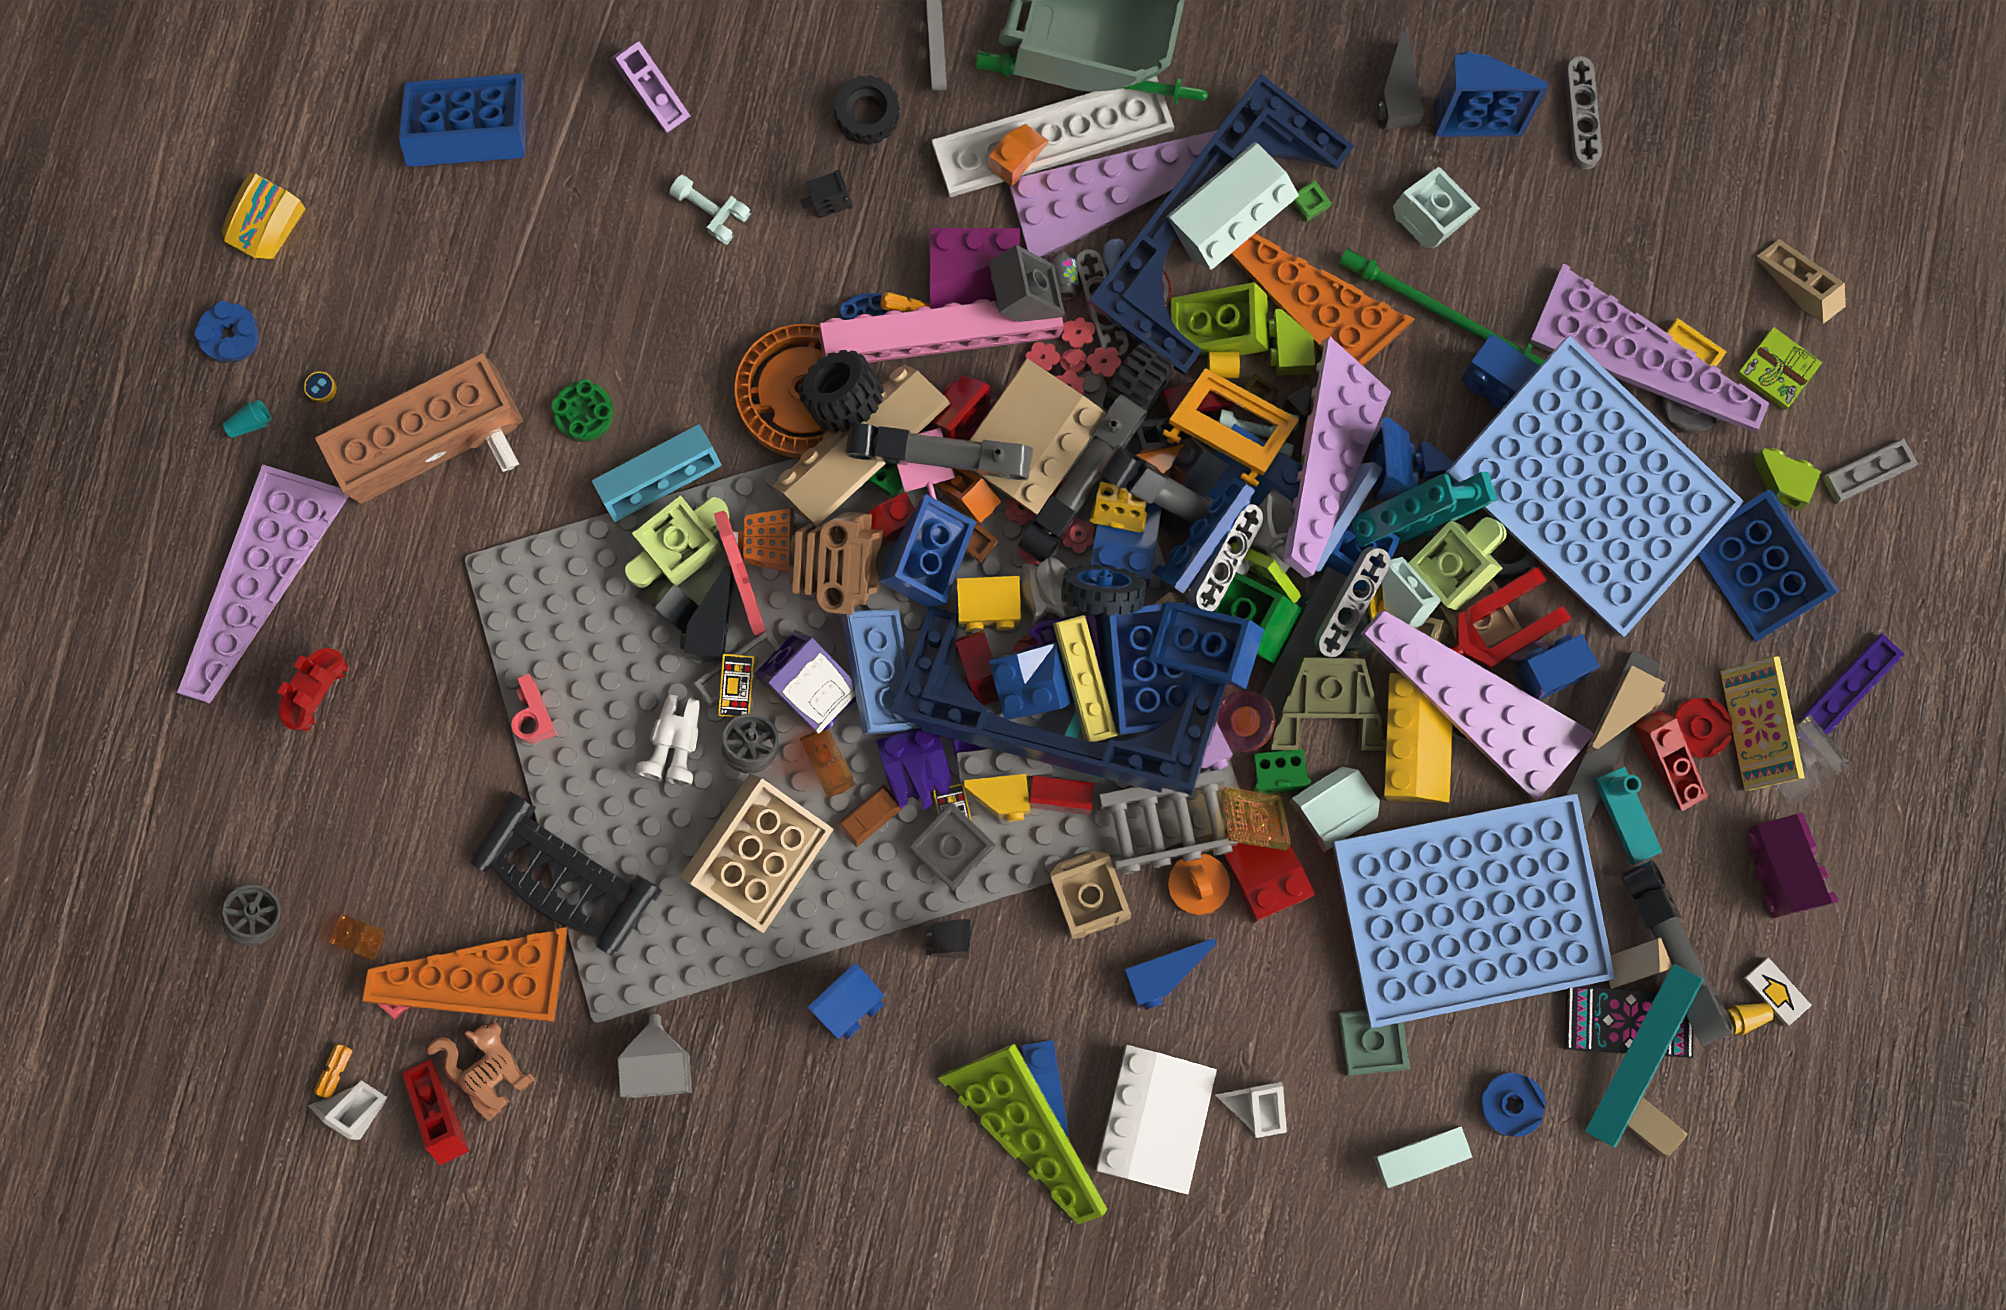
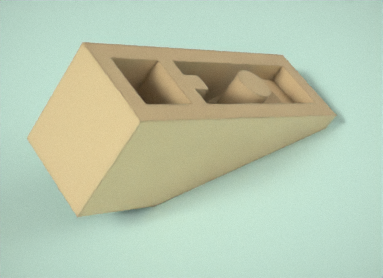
M1780 239L1757 256L1758 262L1799 307L1824 324L1846 306L1845 283Z
M1634 666L1626 669L1585 752L1593 753L1653 708L1657 710L1665 696V693L1661 692L1665 682Z

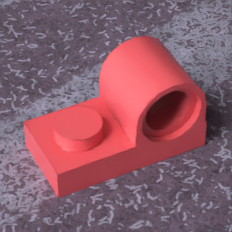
M530 674L517 678L521 686L516 689L523 706L529 705V708L518 712L513 717L511 723L512 731L520 740L529 744L556 736V730L534 678ZM528 720H535L536 727L534 731L529 734H523L522 725Z

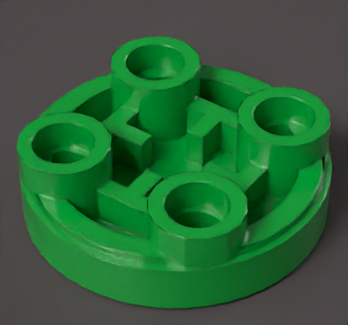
M581 380L566 386L552 402L553 419L556 426L564 436L574 441L589 442L598 439L608 431L613 422L614 407L608 393L590 380Z

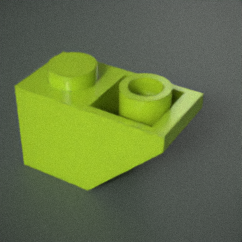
M1275 309L1272 319L1268 320V337H1273L1274 348H1270L1269 352L1270 366H1275L1276 376L1312 374L1315 367L1313 336L1282 309Z
M1763 448L1755 456L1754 464L1766 489L1773 490L1782 504L1800 511L1809 504L1821 471L1813 468V465L1807 461L1793 460L1786 457L1785 453L1778 449Z

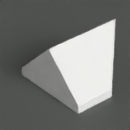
M361 1080L352 1088L308 1106L322 1122L346 1138L360 1140L387 1097Z
M1282 1082L1215 1095L1255 1134L1256 1138L1287 1132Z

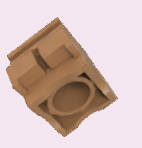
M845 512L819 527L810 523L796 531V535L792 536L790 547L791 553H795L794 567L791 566L789 571V583L793 584L792 593L799 594L805 590L804 594L811 595L817 591L819 606L831 613L852 615L856 606L866 605L869 595L878 592L880 582H878L880 573L877 559L882 547L883 530L871 529L872 514Z

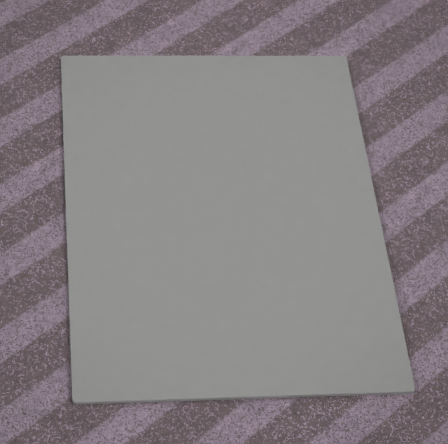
M1092 370L1077 374L1078 377H1083L1085 380L1083 396L1107 413L1108 410L1103 408V401L1107 392L1103 375H1094ZM923 428L918 434L926 432ZM1094 434L1089 439L1085 447L1082 449V451L1080 452L1076 460L1073 462L1069 470L1066 472V474L1062 478L1063 480H1065V478L1072 470V468L1074 467V465L1076 464L1084 450L1087 448V446L1095 436ZM792 458L664 496L615 523L610 514L606 513L474 552L465 557L467 571L510 726L513 717L518 712L529 708V705L523 706L516 689L521 687L517 678L530 674L536 682L557 733L556 736L529 744L520 740L512 731L532 805L536 807L534 812L537 823L630 884L635 874H638L663 890L656 901L651 900L619 951L615 952L613 956L606 954L596 947L599 943L598 938L568 928L569 939L591 1018L596 1023L608 1021L1051 884L1050 873L1058 863L1091 851L1108 853L1112 864L1122 860L1113 814H1110L1108 809L1101 810L1099 795L1137 786L1102 777L1099 779L1087 773L1067 768L1062 772L1053 767V775L1042 777L1094 783L1091 815L1030 808V815H1024V820L1006 822L1005 817L998 818L965 792L972 822L997 846L954 891L908 848L938 816L933 791H931L932 805L923 811L916 798H908L907 805L856 848L837 826V823L883 784L890 790L876 740L908 731L863 735L856 700L850 707L843 708L835 716L836 721L829 729L817 733L810 729L756 677L752 680L750 714L762 716L775 726L778 732V748L773 764L766 770L753 775L764 779L834 830L764 934L679 878L749 774L734 770L725 762L722 756L723 732L726 725L735 717L718 716L719 703L710 708L692 683L721 662L687 659L684 650H680L681 631L635 598V595L641 588L634 586L629 581L625 572V566L641 553L643 549L636 542L632 533L680 495L693 511L709 498L716 497L723 500L730 513L729 521L732 530L744 531V516L790 508L772 486L778 481L781 473L791 469L800 461L799 458ZM1104 476L1101 477L1078 511L1079 515L1077 518L1081 519L1083 523L1090 522L1093 503L1096 502L1100 482L1110 484L1109 480ZM866 481L817 527L845 512L867 513L891 498L870 486L868 481ZM987 481L986 483L1000 499L1001 503L989 517L985 518L981 523H977L1000 541L981 564L965 552L946 604L933 608L959 614L957 578L1019 576L1020 581L1023 578V564L1026 563L1025 558L1018 554V544L1024 533L1035 521L1028 520L1025 525H1019L1017 521L1011 522L1005 517L1007 509L1005 502L1009 497ZM933 485L937 500L950 506L952 502ZM927 486L906 492L914 508H916L924 494L929 495ZM795 513L796 535V531L807 526L810 522ZM1092 523V524L1094 525V527H1095V532H1094V534H1093L1092 536H1093L1094 539H1095V533H1096L1097 524ZM719 530L713 535L719 541L722 551L677 586L697 605H700L723 568L731 566ZM1063 537L1050 556L1058 559L1068 570L1071 567L1079 568L1080 565L1090 566L1094 544L1087 546L1083 553L1078 554L1072 550V547L1064 546L1063 540L1065 537ZM897 539L883 545L879 551L877 565L880 575L888 554ZM1158 541L1156 543L1152 571L1158 564L1162 567L1165 566ZM739 549L765 631L768 629L779 645L794 630L812 637L853 679L841 614L823 610L817 602V591L811 595L804 594L805 590L799 594L792 593L793 584L789 583V572L746 564L743 558V549ZM1153 573L1149 587L1145 589L1143 605L1154 604L1170 593L1159 582L1160 578ZM735 577L733 579L725 654L731 655L759 636H754ZM880 583L879 591L870 594L866 605H858L854 608V611L898 609L909 663L929 608ZM1021 596L1020 625H1015V629L1007 631L996 630V626L984 627L993 658L1010 653L1023 636L1029 635L1028 631L1033 627V614L1029 615V608ZM1067 605L1068 611L1074 616L1089 615L1087 611L1083 612L1077 610V607ZM1045 615L1040 621L1049 620L1050 618ZM958 619L956 639L976 633L967 632L965 628H959ZM956 646V659L960 674L965 685L973 695ZM1105 675V676L1102 677V680H1103V684H1104V687H1105L1106 695H1107V698H1108L1106 675ZM669 694L678 696L676 716L684 717L689 698L699 700L700 704L696 748L694 752L687 754L686 763L687 770L693 774L691 786L670 784L665 780L668 768L673 760L674 748H670L668 751L663 781L652 780L635 773L636 765L641 761H648L654 753L656 746L650 742V737L654 724L659 719L664 702ZM1000 701L985 705L990 711L1004 718ZM1072 702L1062 709L1010 719L1009 721L1065 736L1076 707L1075 703ZM528 720L522 725L523 734H529L534 731L536 727L535 720ZM755 729L758 735L764 734L763 732ZM1081 730L1080 735H1079V737H1078V739H1080V740H1084V736H1083L1082 730ZM1152 731L1117 734V736L1096 742L1106 743L1109 742V739L1119 742L1141 737ZM733 733L727 740L740 739ZM940 736L952 779L950 786L960 784L957 755H954L953 740ZM770 739L760 743L770 748H773V744ZM729 748L735 755L741 750V748ZM759 751L756 753L758 759L767 755ZM1230 759L1227 760L1229 765L1222 769L1225 782L1223 785L1218 786L1219 791L1216 792L1224 830L1232 828L1228 800H1232L1233 805V801L1244 802ZM1033 777L1027 778L1029 803ZM1196 790L1193 796L1188 795L1186 798L1195 839L1213 834L1204 794L1201 795L1200 790ZM1169 796L1158 798V804H1155L1164 847L1167 848L1183 843L1174 801H1170ZM1139 802L1127 805L1128 810H1125L1134 856L1138 857L1153 852L1143 807L1139 806ZM1238 803V804H1239L1240 813L1242 814L1241 804ZM1242 803L1243 815L1246 823L1248 821V813L1245 804ZM555 860L549 863L553 881ZM580 877L559 886L557 889L558 897L567 898L570 905H576L579 902ZM605 894L584 903L582 906L583 913L585 915H592L595 922H601L605 917Z

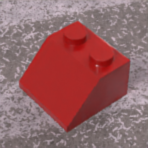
M962 375L957 382L952 381L945 388L943 395L950 404L924 427L926 432L941 428L944 438L963 440L965 438L963 435L991 405L990 386L985 382Z

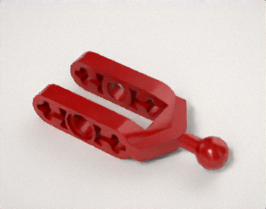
M1537 567L1458 614L1456 617L1457 645L1450 649L1487 668H1491L1563 626L1572 618L1565 607L1562 606L1491 649L1487 647L1474 624L1546 582L1547 579L1540 568Z

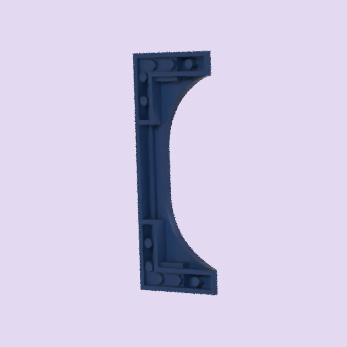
M1263 74L1259 75L1087 302L1135 339L1133 341L1135 345L1138 346L1144 343L1174 362V370L1183 375L1201 353L1202 349L1176 329L1165 306L1162 289L1164 261L1168 249L1177 235L1167 215L1254 142L1258 143L1272 158L1301 160L1335 170L1339 168L1354 147L1352 143Z
M929 607L890 712L891 718L921 725L924 732L1162 793L1163 788L1193 796L1208 745L1210 746L1226 684L1195 675L1186 700L1170 720L1148 734L1119 742L1109 739V742L1106 743L1091 742L1025 726L996 715L972 695L962 679L956 659L955 639L959 614Z

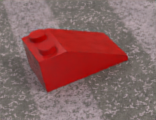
M1272 813L1264 816L1265 828L1267 833H1269L1267 834L1269 837L1267 838L1268 842L1256 841V836L1255 840H1250L1254 839V836H1250L1253 835L1250 822L1245 825L1247 828V838L1249 839L1237 837L1238 844L1231 846L1232 852L1222 854L1254 923L1304 902L1315 895L1298 858ZM1259 818V819H1258V824L1260 825V826H1259L1260 835L1262 836V829H1261V824H1260V821H1259L1260 818ZM1253 821V822H1252V824H1253V830H1254V832H1256L1255 827H1254V821ZM1233 830L1225 833L1226 839L1234 837Z

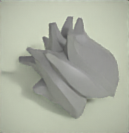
M1052 557L1045 559L1038 566L1023 564L1020 596L1029 608V615L1033 614V626L1045 615L1050 619L1074 616L1068 611L1067 602H1063L1061 597L1064 571L1068 569L1058 559Z

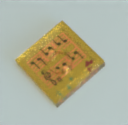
M1224 787L1221 792L1228 841L1287 851L1291 842L1282 797Z

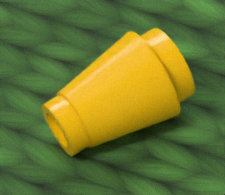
M1767 1002L1762 1004L1731 1005L1728 1010H1725L1732 1023L1734 1034L1739 1036L1772 1021L1774 1017L1773 1010Z

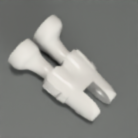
M669 694L664 702L660 717L654 724L650 737V742L656 746L654 753L648 761H641L636 765L635 773L652 780L663 781L667 754L670 748H674L673 760L668 768L665 780L670 784L691 786L693 774L687 770L686 763L687 754L694 752L696 748L700 704L699 700L689 698L684 717L676 716L678 696Z

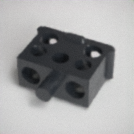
M840 170L806 182L810 196L800 199L803 209L815 206L820 218L853 207Z

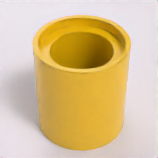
M1239 351L1208 352L1207 369L1223 378H1239Z

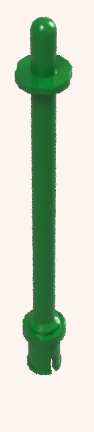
M979 51L976 69L1002 73V76L1009 77L1010 74L1014 73L1016 59L1012 56V53L1006 52L1004 55ZM1177 78L1175 85L1146 80L1121 88L1172 96L1173 104L1177 105L1180 98L1204 101L1208 97V93L1204 89L1182 86L1181 78Z
M1347 248L1338 265L1361 276L1360 280L1364 282L1375 280L1484 341H1487L1490 335L1494 334L1539 366L1545 361L1530 352L1532 344L1529 343L1525 349L1383 272L1379 269V265H1377V261L1374 259L1370 261Z

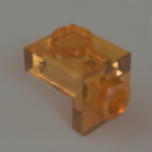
M341 913L328 943L374 960L385 938L386 931Z

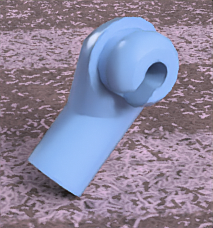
M1111 239L1105 244L1102 260L1108 274L1119 261L1120 255L1126 250V245L1121 239Z

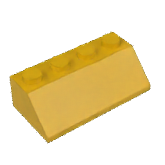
M1390 673L1385 772L1386 800L1450 803L1452 723L1401 673Z

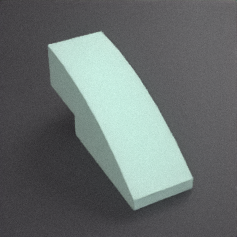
M1458 1127L1373 1158L1384 1188H1390L1472 1157L1462 1127Z

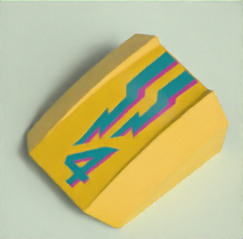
M249 173L236 194L222 228L224 241L254 258L273 259L306 208L298 198L287 190L269 182L256 173Z

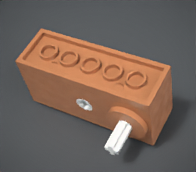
M482 353L319 435L315 439L342 492L362 504L470 448H478L487 444L493 452L502 472L514 469L515 466L519 465V462L505 436L512 432L519 423L523 422V419L497 368Z

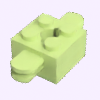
M680 495L634 531L632 535L643 551L625 566V572L629 581L636 587L644 588L663 574L668 581L678 586L722 551L721 545L713 535L718 531L714 513L724 510L730 519L726 503L719 498L712 497L693 511Z
M1488 517L1481 519L1469 532L1463 525L1450 520L1408 564L1441 599L1440 603L1443 602L1446 607L1460 611L1502 569L1490 554L1506 538V529L1502 523Z

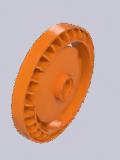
M792 324L765 334L745 353L736 374L735 400L743 425L761 445L772 452L786 457L800 459L805 451L814 448L820 443L827 432L820 425L818 426L796 392L799 385L803 383L801 379L804 374L808 373V368L811 365H815L818 362L817 360L822 357V351L816 349V347L821 348L819 325ZM809 345L808 347L791 348L773 357L763 369L758 387H752L753 379L759 367L774 353L792 346ZM759 396L760 404L754 405L751 397ZM774 411L775 416L772 422L778 427L798 434H810L820 431L822 435L806 438L788 436L771 428L762 420L759 414Z

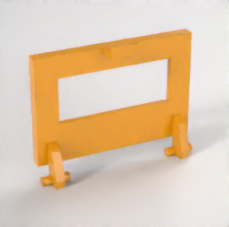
M1205 368L1169 419V424L1173 425L1174 428L1171 432L1164 430L1163 435L1168 438L1167 441L1173 444L1175 441L1179 444L1181 438L1178 435L1182 430L1252 469L1249 476L1243 473L1240 478L1245 480L1248 486L1254 485L1257 487L1259 481L1256 480L1258 474H1265L1297 426L1299 419ZM1211 390L1277 426L1264 447L1197 411L1196 409L1207 393Z

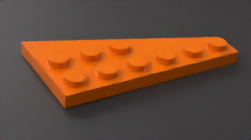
M1256 233L1229 254L1232 260L1280 309L1313 336L1314 345L1322 353L1323 348L1320 347L1322 340L1331 337L1364 366L1415 320L1407 314L1402 315L1391 309V306L1383 301L1378 302L1365 295L1362 290L1322 269L1320 271L1299 256L1296 258L1281 250L1280 246Z
M559 928L550 932L526 935V937L493 942L456 950V952L442 955L437 954L414 961H404L368 969L363 1001L376 1004L555 1022L568 928Z

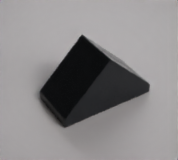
M661 576L647 587L641 588L635 595V598L681 632L687 630V623L699 606L674 583Z

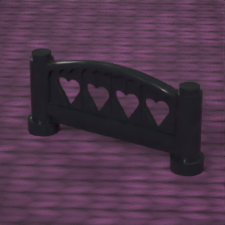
M509 791L503 800L506 805L472 854L473 859L470 863L484 872H487L489 868L494 869L503 882L534 910L564 927L598 938L599 943L596 947L606 954L613 956L615 952L619 951L651 900L656 901L663 890L638 874H635L630 884L530 819L536 807L514 792ZM529 844V867L526 871L520 872L516 864H508L507 855ZM555 860L554 884L551 888L546 889L543 887L542 881L535 882L532 879V872ZM580 877L579 902L576 905H570L567 898L558 897L557 889L559 886ZM605 894V917L601 922H595L592 915H585L583 913L582 906L584 903Z

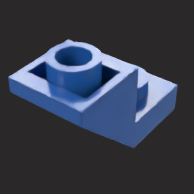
M1422 442L1416 452L1414 468L1416 471H1420V479H1432L1441 474H1446L1445 472L1454 462L1429 442ZM1449 477L1451 485H1455L1456 483Z

